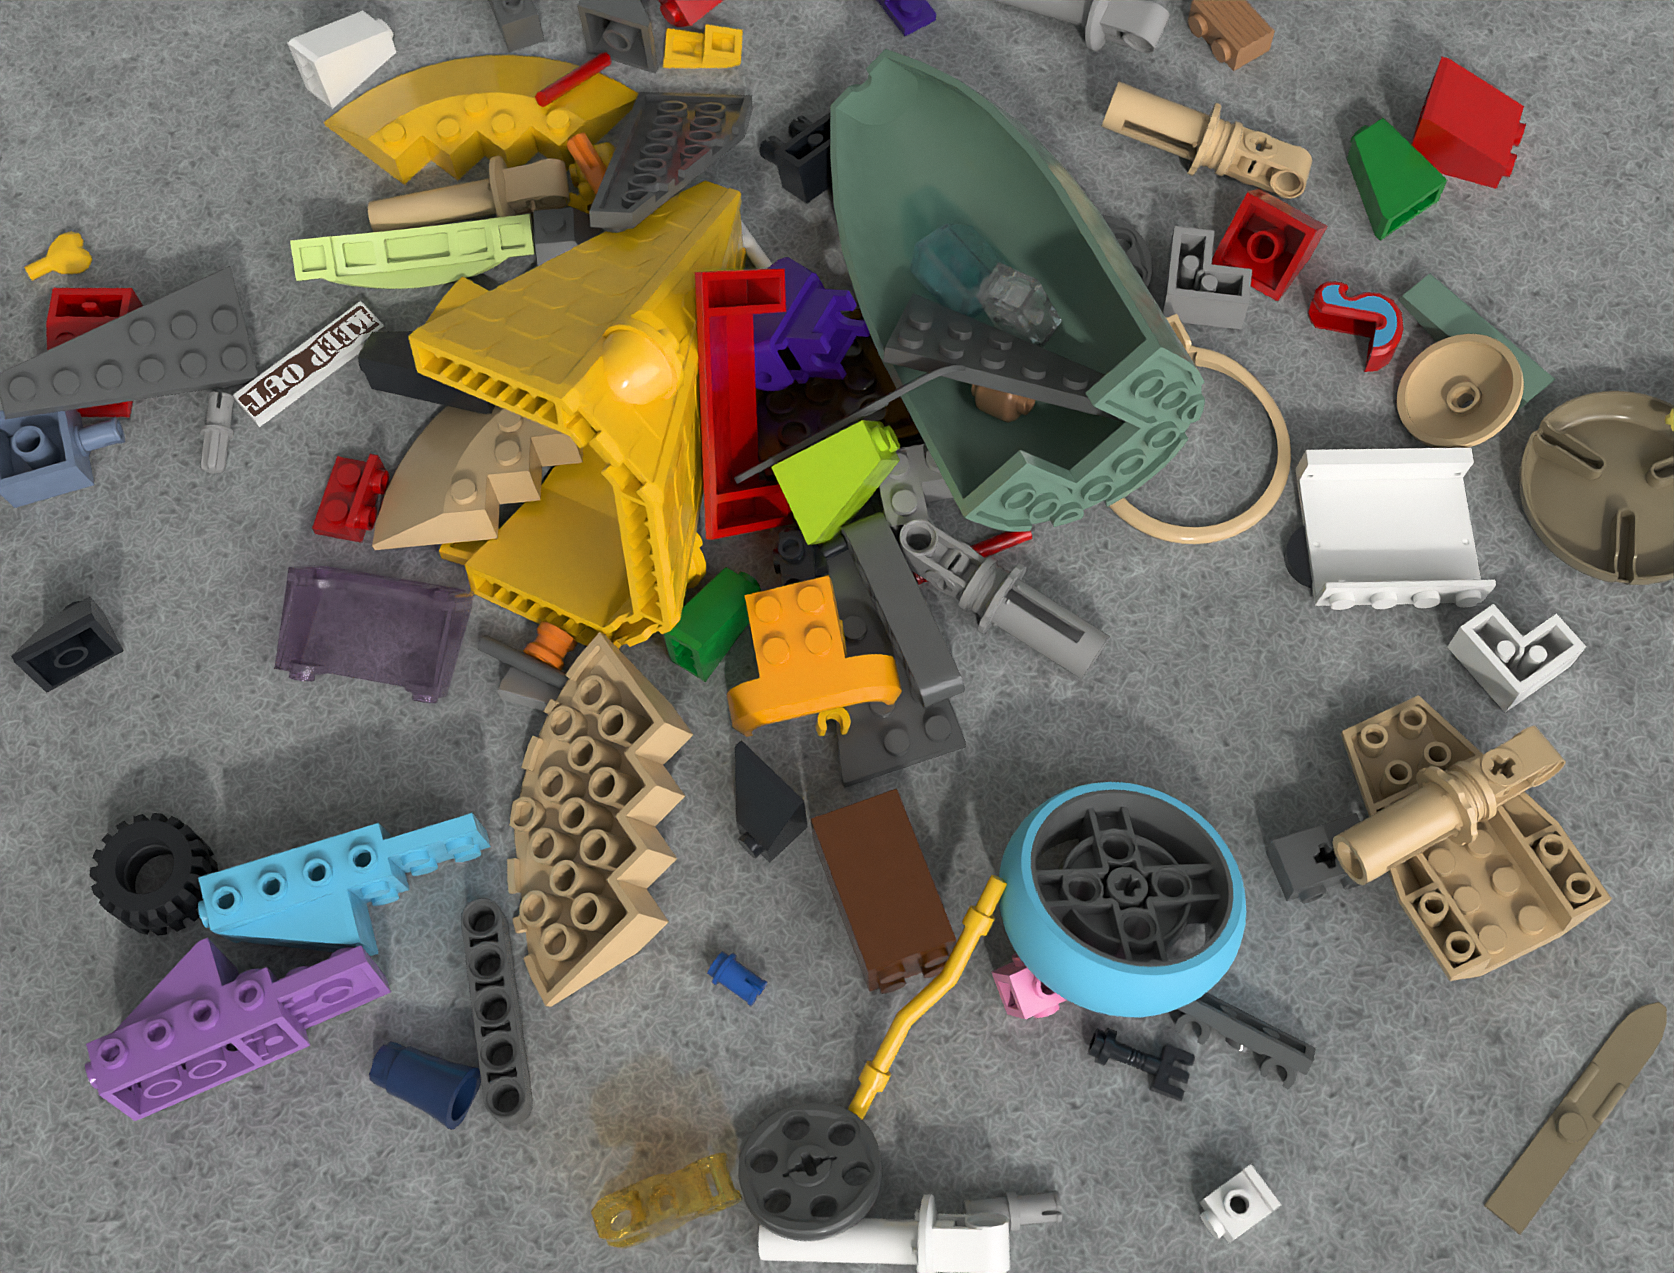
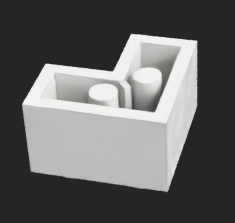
M1492 604L1462 625L1447 647L1506 713L1571 667L1584 651L1586 645L1557 613L1523 637L1501 611Z

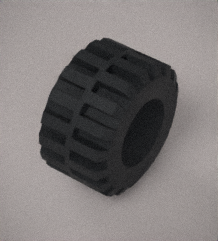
M152 813L150 820L144 814L133 816V824L129 825L122 821L116 825L118 832L114 836L107 833L101 840L106 844L104 849L95 850L92 858L98 862V866L90 868V878L97 882L91 886L93 894L100 899L99 904L107 912L130 929L133 928L137 932L146 935L151 930L158 936L167 935V926H170L178 932L186 928L182 921L188 917L193 922L200 918L196 909L198 908V902L203 900L198 878L219 871L217 862L211 857L214 853L204 840L180 819L173 816L168 819L162 813ZM172 854L174 866L168 880L153 892L137 894L135 888L136 878L143 865L156 856Z

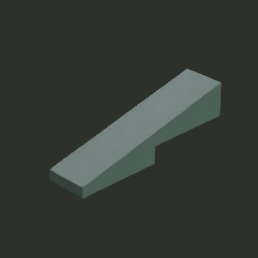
M1428 274L1398 299L1436 342L1456 335L1479 334L1494 338L1507 346L1518 360L1524 379L1523 395L1517 411L1555 380L1554 377L1433 275Z

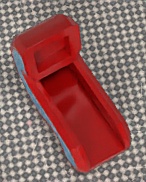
M1329 281L1321 284L1315 290L1308 310V318L1313 326L1319 329L1368 337L1369 344L1364 372L1378 371L1389 364L1403 333L1402 312L1394 300L1377 292H1363L1348 297L1346 295L1348 285L1344 282Z

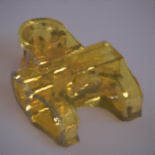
M723 1152L701 1158L673 1173L648 1177L602 1197L591 1210L599 1238L606 1240L610 1247L627 1249L677 1230L691 1220L712 1215L736 1205L743 1198L740 1190H736L727 1167L729 1163L727 1154ZM709 1173L712 1174L715 1186L719 1194L714 1197L712 1195L711 1189L706 1178V1175ZM669 1194L673 1197L670 1200L672 1207L663 1211L661 1209L664 1205L662 1197ZM626 1210L631 1211L632 1218L630 1224L624 1229L614 1231L612 1224L615 1217Z

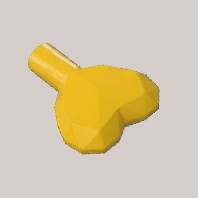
M69 231L60 234L48 248L46 257L26 265L24 268L33 281L52 271L60 274L81 273L90 267L93 259L90 253L83 249L84 241L80 233Z

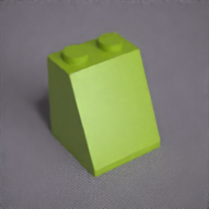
M862 420L771 466L808 545L825 543L839 536L842 533L841 527L848 525L898 464L900 459L896 450L900 449V444L890 426L884 427L882 422Z

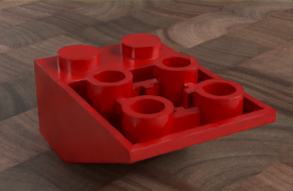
M53 288L46 321L47 351L142 307L143 304L132 288ZM133 401L76 410L81 414V417H130Z

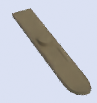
M1656 1002L1643 1005L1628 1014L1615 1028L1484 1206L1519 1235L1527 1227L1653 1055L1663 1037L1667 1024V1008L1663 1004Z

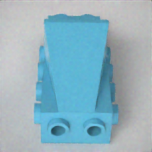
M473 813L395 837L379 823L199 877L203 900L198 902V911L205 928L210 927V931L234 943L248 942L333 953L342 948H355L361 945L369 956H373L379 953L367 903L372 902L373 906H381L398 900V893L410 890L405 874L407 872H411L413 876H418L437 870V863L453 858L455 862L473 860L481 856L480 850L489 848L491 845L487 830Z

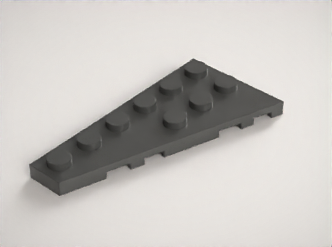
M915 293L912 294L885 346L883 362L926 373L948 365H964L966 371H954L941 376L1126 422L1094 407L1086 395V392L1102 379L1105 374Z

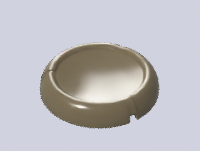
M1595 392L1576 397L1558 406L1543 418L1539 429L1533 431L1523 451L1519 467L1520 499L1525 515L1538 538L1565 564L1592 578L1610 583L1649 585L1674 579V431H1672L1671 425L1665 423V416L1670 414L1674 405L1659 398L1635 392Z

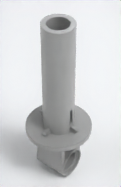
M993 0L1086 28V46L1092 51H1099L1106 40L1131 47L1142 53H1152L1170 17L1169 12L1164 7L1146 0Z

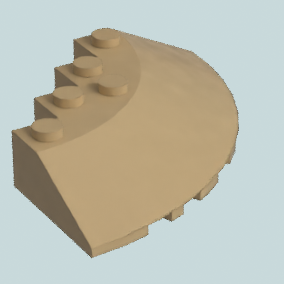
M495 405L491 414H481L446 406L417 437L398 465L385 492L377 516L372 546L374 550L497 539L500 504L541 500L542 467L583 463V448L580 449L568 435Z
M600 632L578 656L566 673L569 680L562 688L557 699H550L543 711L548 715L539 736H532L521 766L526 772L520 796L512 804L509 826L514 828L517 859H507L509 894L521 893L522 897L519 907L520 915L512 918L516 933L526 932L528 955L523 959L545 1006L552 1007L638 953L669 922L647 888L677 859L655 826L685 797L682 790L664 767V764L693 736V733L672 704L607 636Z

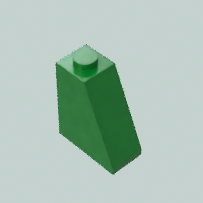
M1381 118L1371 126H1362L1353 134L1350 140L1351 147L1347 161L1374 235L1381 241L1438 202L1447 179L1384 118Z
M725 567L682 608L681 618L673 629L663 634L670 660L706 682L749 624L745 595L761 592L760 584L757 580L745 572L740 571L737 574Z

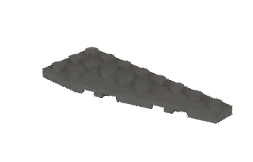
M639 92L590 208V227L603 228V230L613 233L633 229L745 138L753 109L752 95Z

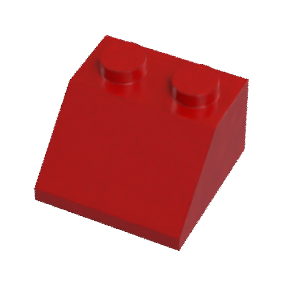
M1260 188L1246 193L1212 257L1211 264L1252 269L1251 287L1278 302L1311 258L1328 226Z

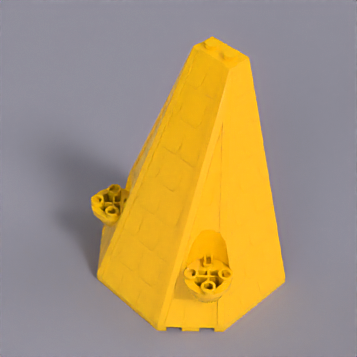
M705 180L670 198L633 229L616 233L606 231L571 250L544 262L542 265L418 327L408 336L418 373L564 433L580 449L583 448V463L555 465L541 485V500L525 502L498 530V538L489 539L465 563L473 594L538 624L542 621L548 622L562 629L577 642L588 646L600 632L605 634L618 649L624 644H628L631 647L646 641L657 631L661 634L671 631L679 622L686 589L697 586L706 575V561L700 549L703 541L696 532L704 492L695 272L744 270L746 249L743 247L740 214L742 199L740 191L725 188Z

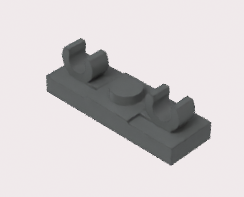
M1207 992L1195 1001L1177 1008L1182 1013L1175 1024L1176 1032L1181 1033L1187 1022L1195 1021L1202 1028L1197 1043L1203 1045L1209 1039L1212 1027L1219 1030V1033L1226 1037L1225 1041L1233 1048L1244 1053H1250L1253 1050L1260 1055L1262 1053L1267 1055L1262 1061L1261 1076L1266 1077L1270 1068L1274 1065L1283 1066L1287 1070V1075L1283 1082V1087L1289 1089L1295 1083L1297 1071L1307 1075L1314 1061L1315 1047Z

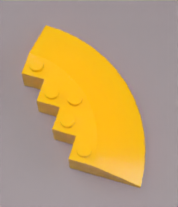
M483 55L453 59L397 76L349 102L328 118L324 124L403 185L430 161H433L455 179L459 180L484 156L489 160L491 157L501 156L507 167L512 168L525 165L536 153L540 152L548 159L563 161L567 171L569 165L575 163V159L567 148V141L579 133H585L591 144L595 145L632 110L639 93L617 80L597 73L546 107H541L535 100L536 93L578 68V65L534 56Z

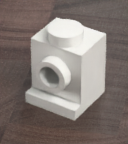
M1251 1164L1199 1203L1205 1210L1200 1214V1217L1207 1229L1216 1239L1223 1236L1228 1243H1231L1281 1206L1280 1202ZM1232 1197L1243 1199L1246 1203L1245 1213L1237 1214L1231 1209L1230 1199Z

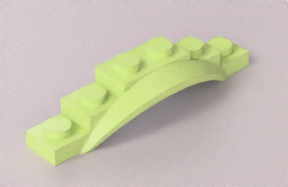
M531 214L290 241L296 281L323 278L338 284L378 289L419 288L458 281L462 276L470 278L486 272L509 257L536 254Z

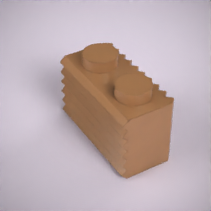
M1192 0L1188 18L1191 32L1198 38L1203 37L1211 46L1214 57L1220 63L1225 62L1233 71L1270 50L1275 30L1247 0Z

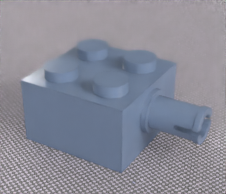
M76 409L5 420L3 410H1L0 495L16 508L95 485L89 455L92 450L125 442V435L120 421L114 417L111 420L83 427L81 414Z

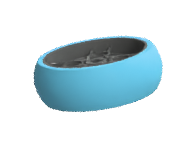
M1123 782L1091 783L1065 790L1042 803L1023 820L1012 835L1001 860L999 877L1007 883V886L999 900V908L1005 931L1013 948L1026 967L1043 984L1064 999L1078 1006L1120 1017H1146L1167 1013L1185 1006L1204 995L1223 977L1235 960L1246 924L1245 889L1238 865L1228 846L1211 824L1192 808L1163 792ZM1079 839V844L1063 859L1057 870L1035 869L1036 859L1047 850L1066 841ZM1204 923L1205 944L1189 955L1168 961L1166 950L1181 937L1186 925Z

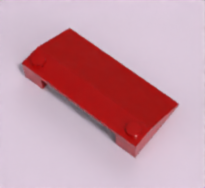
M785 269L695 272L706 539L714 540L793 524V512L778 481L759 480V472L738 484L734 479L737 474L758 463L753 314L786 312Z

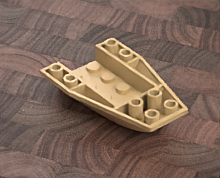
M1419 695L1347 728L1341 733L1369 817L1417 791L1418 782L1416 776L1419 770L1432 765L1446 773L1451 765L1459 761L1470 763L1484 755ZM1525 791L1506 803L1499 805L1494 817L1485 822L1478 821V836L1474 842L1461 846L1455 844L1447 837L1388 871L1398 902L1449 981L1480 977L1561 937L1608 904L1612 899L1558 821Z

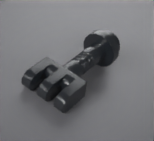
M1097 1028L1088 1048V1055L1095 1057L1096 1063L1105 1066L1108 1059L1111 1058L1152 1074L1154 1077L1149 1089L1150 1091L1182 1101L1185 1091L1168 1084V1081L1171 1078L1187 1084L1190 1073L1173 1066L1174 1061L1183 1065L1193 1066L1195 1055L1166 1044L1163 1046L1159 1058L1116 1041L1117 1031L1106 1028L1103 1031Z

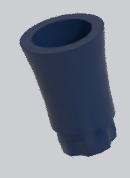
M390 1041L388 1044L382 1045L376 1053L369 1072V1080L375 1085L386 1089L388 1094L413 1105L433 1117L446 1128L452 1130L458 1127L464 1120L480 1088L481 1075L479 1068L454 1063L430 1055L412 1046L405 1047Z

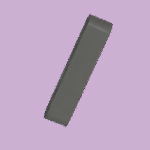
M877 512L841 527L843 538L849 548V554L922 707L927 708L963 693L965 687L958 667L883 513Z
M477 898L470 901L464 907L461 913V929L483 1099L486 1109L497 1121L506 1126H516L523 1123L529 1117L533 1107V1098L509 925L505 915L494 901L488 898ZM486 915L495 916V922L489 930L484 932L475 931V925L481 917ZM491 958L501 959L500 968L495 974L490 976L481 975V968L487 960ZM496 1002L507 1003V1010L500 1019H487V1011L492 1004ZM503 1046L513 1047V1056L507 1064L502 1066L493 1065V1055L499 1048ZM510 1091L519 1092L520 1098L517 1107L509 1112H500L499 1101L501 1097Z

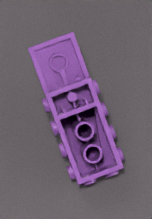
M207 937L196 943L113 1033L86 1044L90 1061L85 1063L86 1074L91 1085L98 1089L101 1097L132 1120L137 1121L310 1046L306 1029L389 994L391 990L386 976L361 945L355 948L347 947L337 950L330 955L329 959L311 967L302 966L289 971L285 978L279 980L267 967L251 969L239 975L237 967ZM230 1043H232L238 1050L230 1051Z

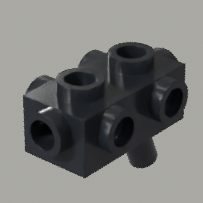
M800 527L786 528L778 533L779 544L778 549H773V564L775 573L781 574L780 587L820 578L822 575L828 574L829 565L827 560L849 550L843 536L839 535L819 546L818 544L808 545Z

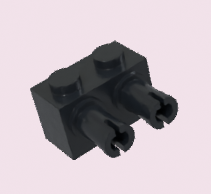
M830 112L815 123H812L803 115L798 116L797 120L793 119L788 127V134L792 138L791 140L783 143L779 138L772 135L768 137L769 141L765 139L759 148L760 156L777 166L782 188L806 204L832 186Z

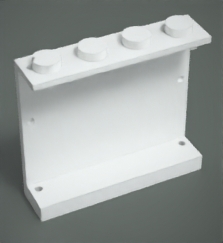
M1472 448L1326 449L1305 451L1295 471L1303 526L1305 527L1315 606H1331V609L1344 610L1354 605H1372L1375 609H1387L1397 604H1414L1417 608H1430L1439 603H1456L1458 607L1466 608L1476 606L1477 603L1484 601L1495 588L1496 581L1481 580L1463 481V477L1474 463Z

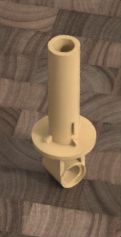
M501 156L491 157L489 162V178L370 201L368 203L370 225L373 232L435 226L496 214L497 217L532 213L536 210L564 208L570 203L566 165L558 159H543L532 164L508 168Z

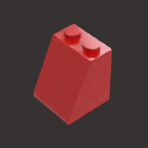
M1441 56L1425 98L1411 145L1441 174L1497 189L1502 176L1510 177L1517 159V154L1511 153L1512 146H1519L1526 128V124L1520 122L1524 106L1453 60Z

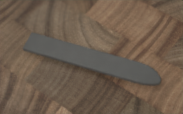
M948 365L936 368L913 379L742 471L734 477L736 483H740L820 439L824 440L844 430V426L847 424H853L887 406L890 401L938 376L954 371H966L964 365Z

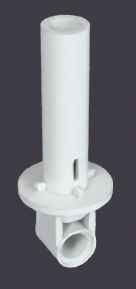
M924 1194L920 1212L918 1209L915 1212V1219L862 1218L857 1224L843 1233L823 1240L795 1241L780 1237L768 1231L761 1224L759 1226L758 1246L761 1260L916 1265L917 1273H1005L1010 1269L1009 1219L1007 1216L990 1212L937 1214L934 1196ZM814 1217V1218H816V1219H818V1220H828V1219H830L831 1217Z

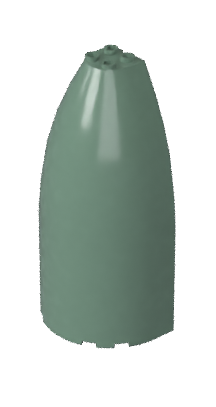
M884 49L866 68L869 74L867 80L862 85L854 84L849 86L830 105V157L833 200L840 243L861 313L878 354L883 362L885 346L912 294L915 293L1105 374L1102 379L1086 392V395L1094 407L1126 422L1036 400L1033 408L1027 415L1022 414L1015 421L1007 423L977 408L975 397L971 392L973 384L938 376L901 395L907 410L965 519L990 528L1011 532L1030 531L1032 524L1051 521L1053 527H1057L1082 519L1084 509L1102 501L1105 502L1107 507L1116 503L1154 477L1177 455L1188 441L1185 431L1191 423L1200 420L1205 404V398L1202 395L1204 380L1099 210L1067 169L1026 126L960 80L924 62ZM883 362L896 388L926 373Z

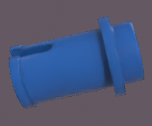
M722 951L710 966L707 974L713 978L712 983L714 985L721 983L746 1001L749 1006H752L757 1000V995L760 996L768 982L735 960L736 954L731 953L728 955Z

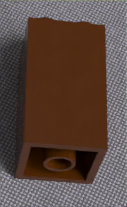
M897 788L811 818L814 846L869 992L878 988L881 994L896 991L906 985V978L922 973L924 978L939 975L956 944V937Z

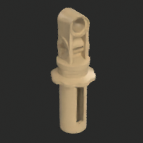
M1119 81L1101 127L1191 160L1187 172L1191 176L1195 174L1201 165L1207 166V168L1215 170L1214 174L1230 176L1244 184L1254 185L1275 193L1282 198H1296L1304 192L1312 165V157L1306 149L1277 140L1266 133L1245 128L1243 123L1235 121L1231 124L1220 119L1221 104L1215 103L1210 114L1207 115ZM1261 144L1259 151L1256 150L1257 145ZM1252 166V171L1248 173L1249 167Z
M1530 726L1516 734L1509 741L1488 751L1470 763L1459 761L1451 765L1446 773L1432 765L1428 768H1423L1419 770L1416 776L1418 782L1417 791L1333 838V848L1336 857L1344 871L1353 881L1360 885H1365L1447 837L1457 845L1470 844L1477 839L1478 821L1485 822L1495 816L1499 805L1506 803L1531 787L1548 781L1564 767L1566 761L1536 726Z

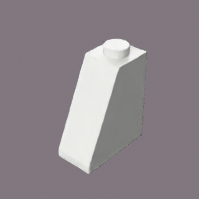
M364 11L294 37L288 42L306 89L332 109L396 53L392 40L394 35L390 27L383 20H375Z

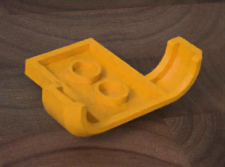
M829 575L745 595L760 678L739 684L730 689L726 694L731 723L735 730L749 737L753 736L752 731L754 729L771 723L864 702H884L887 705L895 703L902 692L894 657L884 654H868L847 658L833 584Z

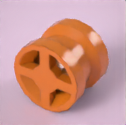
M542 621L536 629L538 634L534 642L527 643L523 652L562 670L565 655L567 652L574 651L578 643L562 629Z

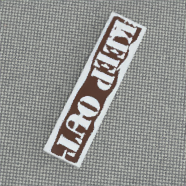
M360 301L232 396H234L236 402L251 419L261 427L358 355L371 332H387V330L378 318Z

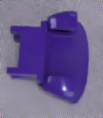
M789 257L777 260L767 269H785L786 312L753 314L756 388L765 391H779L792 385L795 379L798 384L806 383L809 377L843 380L846 372L840 363L856 336L868 337L870 334L865 321L849 319L840 312L854 311L857 306L849 290L825 289L816 273ZM788 346L801 367L800 371L788 370L777 351L786 349Z

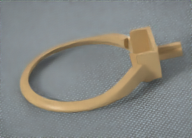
M1175 314L1166 319L1194 364L1217 370L1239 381L1258 398L1268 412L1275 429L1278 444L1277 464L1273 478L1264 494L1251 508L1229 521L1211 526L1183 527L1171 525L1139 511L1125 498L1109 507L1126 523L1154 538L1180 544H1204L1236 536L1257 524L1276 504L1286 485L1291 464V444L1283 416L1273 398L1262 384L1246 368L1228 356L1191 345L1190 337L1178 315Z

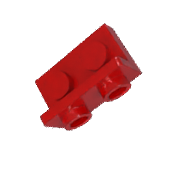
M369 454L367 462L337 456L312 526L315 534L359 543L363 542L366 530L371 531L376 523L377 510L375 504L378 495L385 494L389 483V473L385 469L379 455Z

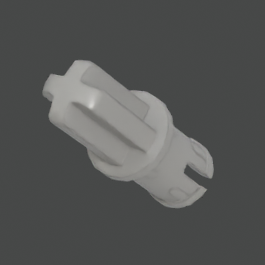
M218 392L208 394L206 423L200 430L201 435L204 436L200 467L202 471L211 474L225 471L229 439H232L234 436V431L230 429L235 398L222 392L221 401L218 399Z

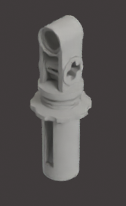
M923 519L911 520L902 527L898 545L910 570L929 581L939 591L959 600L958 606L963 610L972 609L974 613H978L981 616L978 626L979 632L986 634L994 624V626L1000 627L1081 680L1084 679L1110 638L1109 635L1026 584L1025 581H1022L1027 567L1023 564H1018L1010 572L1004 570L1003 567L998 566V560L992 556H989L987 559L982 557L966 543L952 538ZM912 540H920L927 545V548L924 550H914L907 543Z

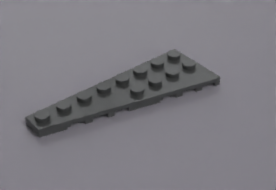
M871 498L868 499L850 523L876 513ZM847 550L827 560L829 573L823 575V577L829 575L832 580L839 619L843 622L847 658L868 654H884L894 657L902 688L901 694L892 705H887L884 702H864L843 707L849 713L851 719L846 735H841L840 724L836 721L841 777L844 788L966 748V741L949 698L927 708H923L849 551Z

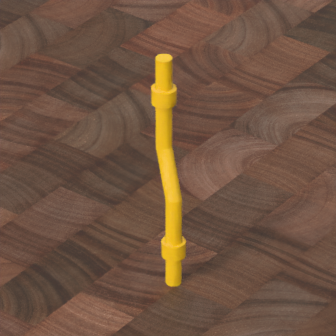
M996 875L990 876L976 905H970L964 916L962 924L965 927L942 972L896 1014L873 1060L866 1062L858 1077L861 1084L847 1109L862 1120L877 1092H882L892 1075L889 1068L911 1025L957 983L981 935L986 936L995 920L992 913L1007 886V883L1002 878Z

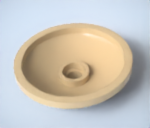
M1462 334L1440 340L1422 351L1404 372L1397 392V409L1400 419L1410 434L1427 446L1433 448H1469L1478 445L1501 431L1516 413L1524 389L1522 369L1512 351L1500 341L1489 336ZM1473 400L1471 405L1461 408L1464 403Z

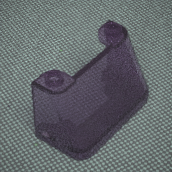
M305 565L289 567L274 669L289 671V678L299 681L312 682L315 681V675L329 673L403 686L405 691L413 693L412 700L438 703V698L448 695L471 615L475 592L331 566Z

